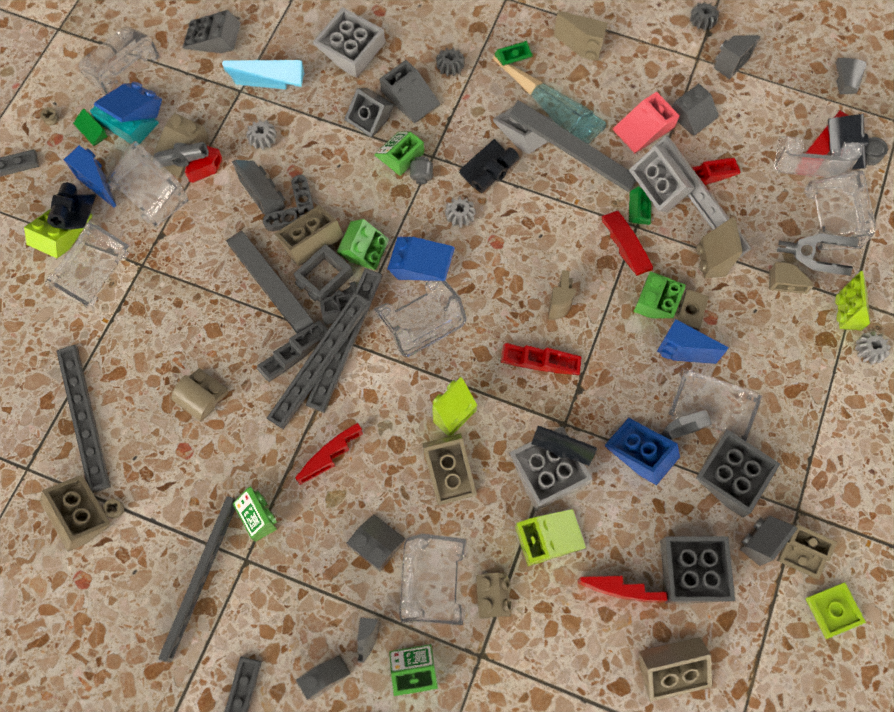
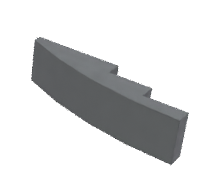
M318 320L290 337L287 344L273 351V356L258 364L257 370L268 382L272 381L312 352L328 329Z

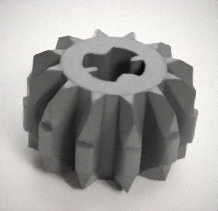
M705 1L694 6L690 15L692 26H697V30L700 28L703 31L706 29L711 30L718 22L719 11L717 6H712L711 3L706 4Z
M446 47L445 51L440 50L439 55L436 57L437 70H440L441 74L446 73L447 77L449 74L453 76L456 73L460 74L461 69L464 67V56L461 54L460 49L455 51L454 47L452 49Z

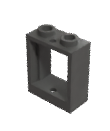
M325 244L293 274L296 280L295 284L301 290L305 289L309 292L308 295L313 301L316 302L318 300L320 302L333 295L353 276V271L346 261ZM325 259L339 273L319 291L305 276Z

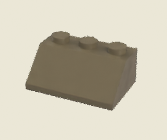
M320 205L274 234L287 254L298 266L308 261L325 244L329 247L344 237L337 220Z
M83 475L42 490L40 503L68 552L89 543L111 525Z
M701 637L639 651L640 669L650 702L712 687L711 654Z

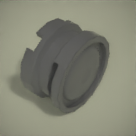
M869 138V145L866 148V165L878 164L887 154L888 145L881 138Z

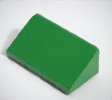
M527 41L497 49L494 53L502 66L533 57Z
M83 108L73 124L95 146L108 136L104 129Z
M639 186L631 190L629 194L628 221L635 224L650 225L652 201Z

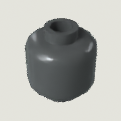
M416 157L411 162V179L415 180L417 184H426L427 181L433 178V163L429 161V158Z

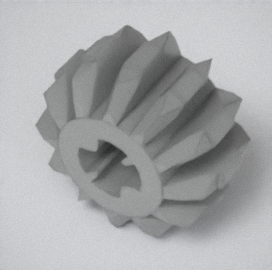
M259 120L258 123L253 121V126H248L246 136L251 146L254 145L256 150L259 147L264 150L266 146L270 148L271 144H275L277 133L273 124H269L267 120L264 122Z
M459 196L458 200L452 198L451 203H447L445 215L447 216V221L452 222L453 227L459 224L461 228L462 224L468 226L469 221L473 222L476 210L473 202H468V198L462 200Z
M875 331L870 334L868 332L864 333L856 342L857 346H855L854 350L859 351L857 357L862 356L863 362L869 361L871 365L876 362H883L889 356V350L892 347L886 344L889 339L884 340L882 338L883 334L877 336Z

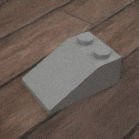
M513 107L493 119V122L513 144L527 154L548 143L547 140L508 116Z

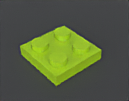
M845 582L805 598L825 639L866 623Z

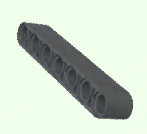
M242 230L226 240L238 259L296 333L313 324L312 319Z

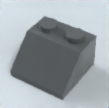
M735 35L728 41L725 40L720 46L721 52L715 58L714 69L730 80L750 60L760 36Z
M699 83L674 101L672 106L680 115L677 122L693 137L719 117L712 95Z
M357 88L344 120L370 137H373L388 121L394 104L369 88Z
M373 514L359 526L346 544L381 572L406 539Z
M772 516L764 519L759 518L753 526L755 528L753 533H748L741 541L743 546L740 550L759 566L774 561L798 528Z

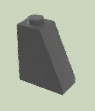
M339 655L313 667L296 679V682L307 700H315L351 673Z

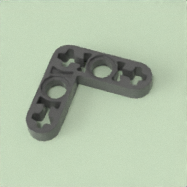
M296 175L292 179V188L297 207L268 213L264 216L263 224L268 231L281 230L298 219V213L301 217L305 212H309L314 208L309 184L305 176ZM298 182H302L303 190L299 189ZM301 196H307L308 200L306 202H300L299 198ZM293 215L294 219L292 221H285L286 216Z

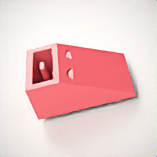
M655 92L636 106L613 128V131L635 154L674 129L680 115L658 92Z

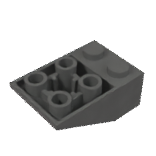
M229 10L193 19L188 25L183 48L213 53L232 51L235 47L241 23Z
M407 60L380 78L381 92L414 124L440 105V102L420 73Z

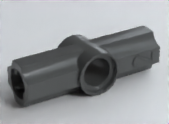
M203 141L190 145L176 143L173 149L154 153L153 159L159 168L171 165L185 167L189 161L207 157L209 151Z

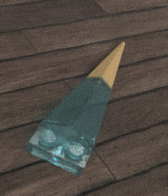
M494 56V61L538 102L557 125L589 144L606 128L607 123L594 115L592 110L511 64L502 66Z

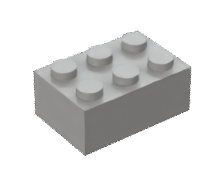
M655 145L629 169L658 211L669 212L695 189L665 147Z

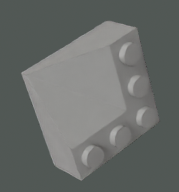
M342 7L316 37L313 44L343 71L357 78L385 44L384 29Z
M563 426L554 430L568 436ZM531 442L509 452L526 493L536 511L589 485L592 481V477L584 464L566 457H557L553 452L532 445Z

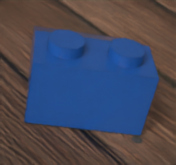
M132 82L122 84L97 100L94 106L120 122L157 118L162 98L158 97L154 91L143 88L142 84Z
M79 145L63 160L80 182L115 208L116 203L106 176L101 169L102 165L95 159L96 156L90 149L87 148L85 150Z
M397 237L387 269L397 280L445 281L455 248L454 246L417 237Z
M675 319L657 352L662 357L673 361L716 364L729 347Z
M628 418L605 444L609 451L639 476L656 486L680 458L677 443L631 418Z

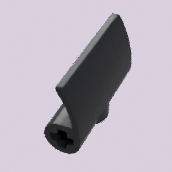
M864 114L829 118L831 172L866 168V148L869 145V137L865 133Z
M493 139L459 170V173L474 189L483 193L495 181L499 182L506 176L508 169L519 160V155L511 147L505 150L496 139Z
M69 182L61 184L57 195H53L51 210L47 218L49 225L61 229L84 228L96 199V193L77 195V188L74 184Z
M537 426L531 442L532 445L553 452L557 457H566L590 466L597 451L595 446L542 426Z

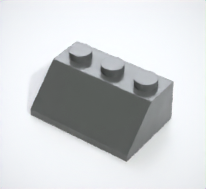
M248 160L232 161L240 183L264 216L268 213L285 209L283 203L285 200L284 196L280 191L277 192L274 189L276 187L271 178H266V172L261 165L258 167L255 161Z

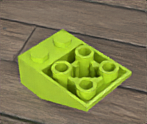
M49 209L24 227L26 244L58 259L72 247L84 228L61 229L52 227L47 221L51 210ZM92 214L89 215L87 223L91 219Z
M860 271L835 297V304L838 305L836 319L839 322V329L862 331L870 324L867 287L863 271Z
M462 377L457 381L453 380L447 386V391L443 395L439 394L432 402L433 423L447 436H452L477 411V403Z
M573 509L517 522L515 525L527 566L586 549Z

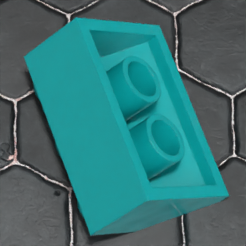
M96 106L90 110L99 125L135 147H138L159 124L154 118L120 122Z

